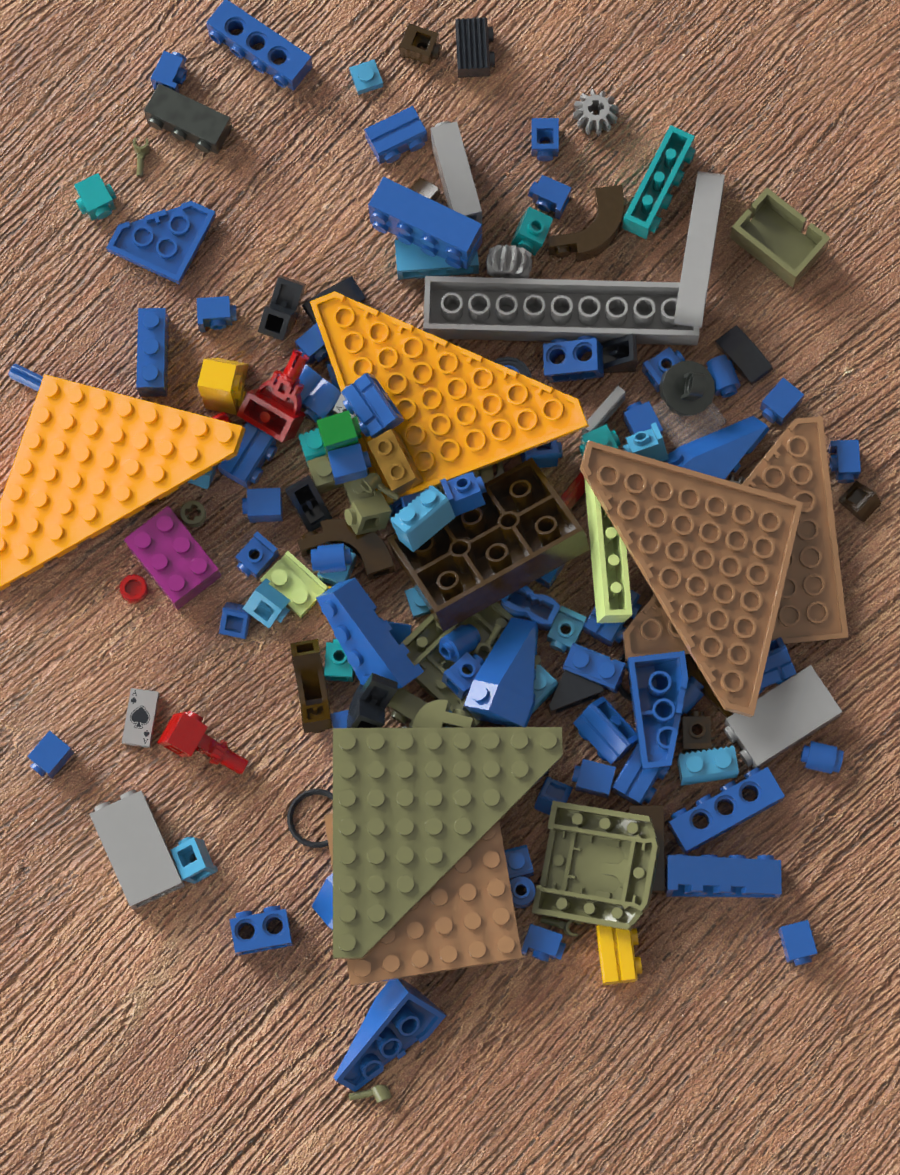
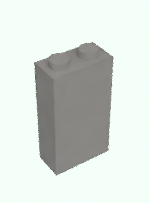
M450 121L440 122L431 128V142L448 208L482 224V209L457 121L452 123Z
M810 665L759 697L754 716L748 717L734 713L726 718L724 723L726 728L723 730L732 743L736 741L742 751L739 754L748 767L752 765L753 768H760L839 718L842 710Z
M131 790L120 796L121 800L110 804L108 801L99 804L94 808L95 812L90 813V817L129 906L135 910L183 888L185 885L144 793Z

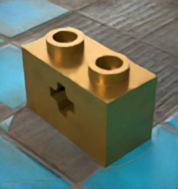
M390 429L367 442L392 492L401 495L424 482L400 433Z

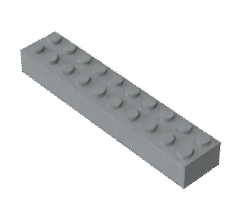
M425 276L423 331L441 339L551 342V340L559 338L573 341L578 340L580 336H593L600 343H604L633 333L636 334L637 344L697 346L699 340V327L674 324L680 282Z

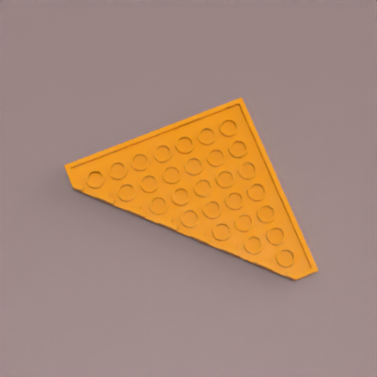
M335 291L310 301L341 392L345 386L348 387L367 372L373 374L405 419L393 430L400 433L424 482L402 493L399 498L425 491V489H429V486L432 485L434 487L442 485L441 479L445 478L446 481H449L468 472H475L589 427L581 402L577 398ZM361 431L362 438L358 439L362 452L368 451L372 466L368 468L369 472L377 473L382 479V483L390 489L367 443L374 438L371 436L366 437ZM381 492L388 505L395 502V500Z
M44 374L0 501V591L11 586L10 583L22 576L27 577L44 567L45 563L55 557L60 558L77 548L78 544L91 537L93 539L112 528L111 525L121 519H127L145 509L144 506L154 500H160L178 490V487L187 481L195 480L211 471L212 467L220 462L228 461L237 456L246 429L233 423Z

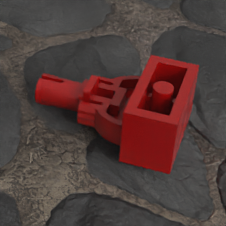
M293 350L292 356L283 372L279 370L274 371L270 380L264 382L259 388L247 392L237 413V416L282 443L295 438L306 415L301 412V392L304 385L300 383L299 377L309 357L307 355L302 357L303 353L297 350Z
M192 711L173 714L158 740V744L180 757L192 756L196 750L210 757L209 763L217 765L220 763L239 775L243 773L249 761L228 748L227 741L222 740L218 743L205 734L208 726L202 723L203 718Z

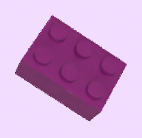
M169 506L165 507L124 539L129 550L177 610L222 577L217 566Z

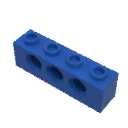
M223 0L206 22L208 35L214 42L220 45L224 43L230 47V51L240 59L244 57L252 62L251 65L254 69L262 74L266 72L271 75L274 82L282 88L287 86L294 91L313 67L310 55L229 0ZM235 29L243 31L239 35L230 34ZM260 43L264 45L260 50L252 49V46ZM277 58H283L286 60L283 64L280 65L273 63V61Z
M756 767L744 775L746 779L736 784L735 781H731L720 788V794L714 797L708 794L695 802L697 806L687 811L686 808H683L671 815L672 820L669 821L668 827L685 855L783 801L785 795L768 767L763 770ZM747 788L754 790L757 794V799L752 802L746 801L742 797V791ZM721 802L729 803L732 807V813L729 815L720 814L717 810V805ZM696 816H703L706 818L708 826L704 829H698L693 825L692 819Z

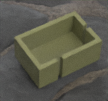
M768 188L752 203L750 210L747 209L732 226L730 238L792 288L826 251L830 241V237L813 223H810L806 235H804L802 232L805 229L807 219Z

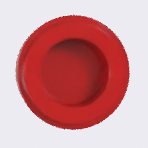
M135 574L128 575L120 583V593L125 601L133 604L140 603L147 597L148 585L143 577Z

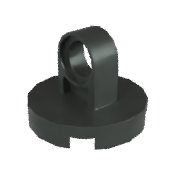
M681 361L672 365L664 372L659 384L662 400H665L666 405L670 407L668 409L672 413L680 416H693L705 411L712 403L715 394L714 380L710 372L702 364L694 361Z

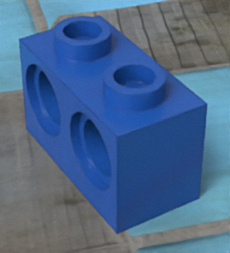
M580 336L578 340L573 341L559 338L551 340V343L543 344L544 376L550 383L604 377L603 346L597 338L593 336ZM592 352L589 360L581 361L583 354ZM559 355H565L562 363L555 364V359Z
M270 906L264 908V913L253 915L252 911L236 913V918L229 919L235 954L240 956L294 946L287 910L281 909L280 906ZM273 920H279L283 923V928L278 934L268 932V924ZM245 925H251L255 929V933L250 939H242L239 935L241 928Z

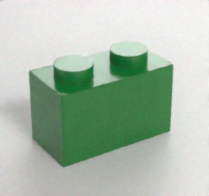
M349 410L317 420L319 434L327 457L328 451L358 444V439L362 438L357 416L351 418Z

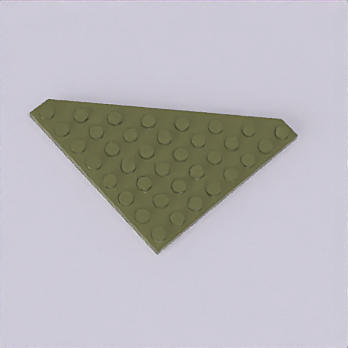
M562 727L333 728V959H362L481 840L514 804L562 758Z

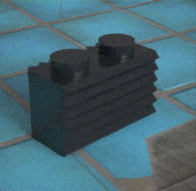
M486 17L455 19L458 78L490 76V68H495L494 51H489V43H494L493 26H488Z

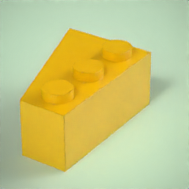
M222 358L203 360L198 388L205 409L237 415L239 407L246 396L244 384L249 367L248 363Z

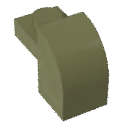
M434 700L424 705L418 711L412 728L475 727L476 721L470 717V713L467 711L454 709L453 713L449 712L451 707L449 700Z

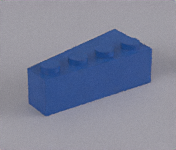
M356 578L339 582L316 597L322 613L326 616L333 629L334 635L344 650L347 660L355 671L360 684L364 685L371 673L398 682L399 689L424 672L419 664L414 666L407 656L409 650L404 643L399 645L391 635L390 630L393 628L387 620H383L375 613L376 605Z
M675 854L668 855L665 862V897L780 898L782 895L781 860H774L773 855H759L757 859H747L745 855H729V858L710 854L700 856Z

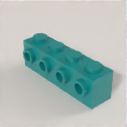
M670 125L623 218L622 229L646 240L651 232L656 233L662 218H659L662 209H668L673 199V195L670 193L674 186L679 187L685 174L682 169L685 163H691L696 153V149L693 148L694 135Z

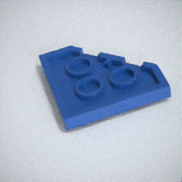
M189 201L181 204L180 207L168 211L164 209L146 215L143 219L119 224L106 247L107 252L180 285L216 217V212L198 203Z

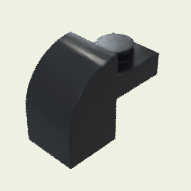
M282 275L278 277L271 302L264 308L258 329L259 333L284 341L290 335L301 309L299 306L306 286L305 283Z
M371 673L364 685L359 684L354 693L348 711L347 728H383L385 725V708L397 692L398 682Z

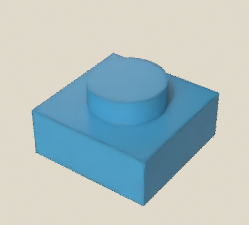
M375 59L349 67L358 95L383 87V81Z
M415 587L405 590L413 619L431 613Z

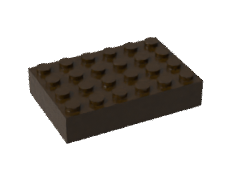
M532 457L485 483L484 486L487 492L482 493L485 505L456 516L414 552L399 541L396 533L387 538L396 560L443 632L590 550L584 529Z

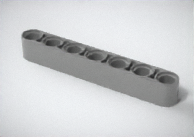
M702 171L697 173L674 324L702 328L725 174Z

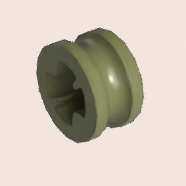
M188 501L180 510L183 522L191 528L199 527L205 522L206 511L198 501ZM193 508H197V512L201 513L200 516H195L194 520H190L189 515H186V513L192 512Z

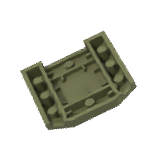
M496 602L443 632L431 614L402 642L409 650L407 656L413 665L419 664L424 671L414 680L435 700H449L451 703L450 711L453 712L454 709H460L469 712L464 706L467 695L460 700L441 681L443 673L456 662L446 660L441 655L439 641L460 625L471 624L480 634L481 641L479 644L485 643L495 625L498 624L502 626V629L491 647L493 649L513 616ZM473 650L469 654L473 656L475 654V650ZM481 650L477 655L484 661L488 653ZM538 655L535 656L534 669H536V665L541 664V659ZM466 667L462 669L463 673L465 674L472 673ZM470 713V717L476 721L475 727H478L483 721L476 720Z
M552 801L547 828L550 830L540 885L536 887L532 913L631 931L650 905L660 851L651 817Z

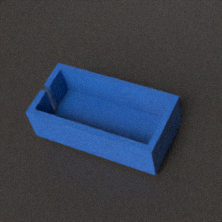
M382 178L368 204L370 223L373 224L374 229L385 234L390 232L406 245L415 244L431 257L437 255L446 259L445 262L454 268L460 269L462 267L468 270L482 244L481 223L388 178Z

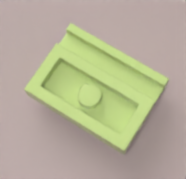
M289 551L260 579L263 582L267 578L270 581L269 585L291 601L287 606L300 618L317 602L316 597L328 590V587Z

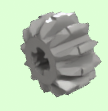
M594 89L590 90V96L582 93L580 95L581 101L574 103L576 111L573 112V119L578 120V129L586 127L585 133L587 135L592 130H596V134L600 136L601 129L609 132L611 124L617 123L618 117L615 114L618 113L619 108L617 105H613L615 100L613 96L605 98L606 92L604 90L600 92V95H596ZM593 110H598L599 115H593Z
M496 245L489 249V254L487 255V273L494 278L527 279L532 269V254L524 248L516 247V245Z

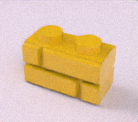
M597 925L596 936L603 985L637 981V974H642L640 956L635 957L634 946L639 945L637 928H632L629 931Z

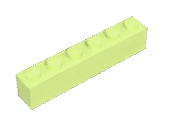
M584 477L597 623H623L632 616L627 548Z

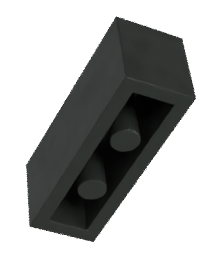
M158 84L144 109L147 123L157 130H162L163 128L170 131L171 135L183 142L186 140L193 142L199 150L206 153L211 151L218 154L232 129L230 117L161 84Z

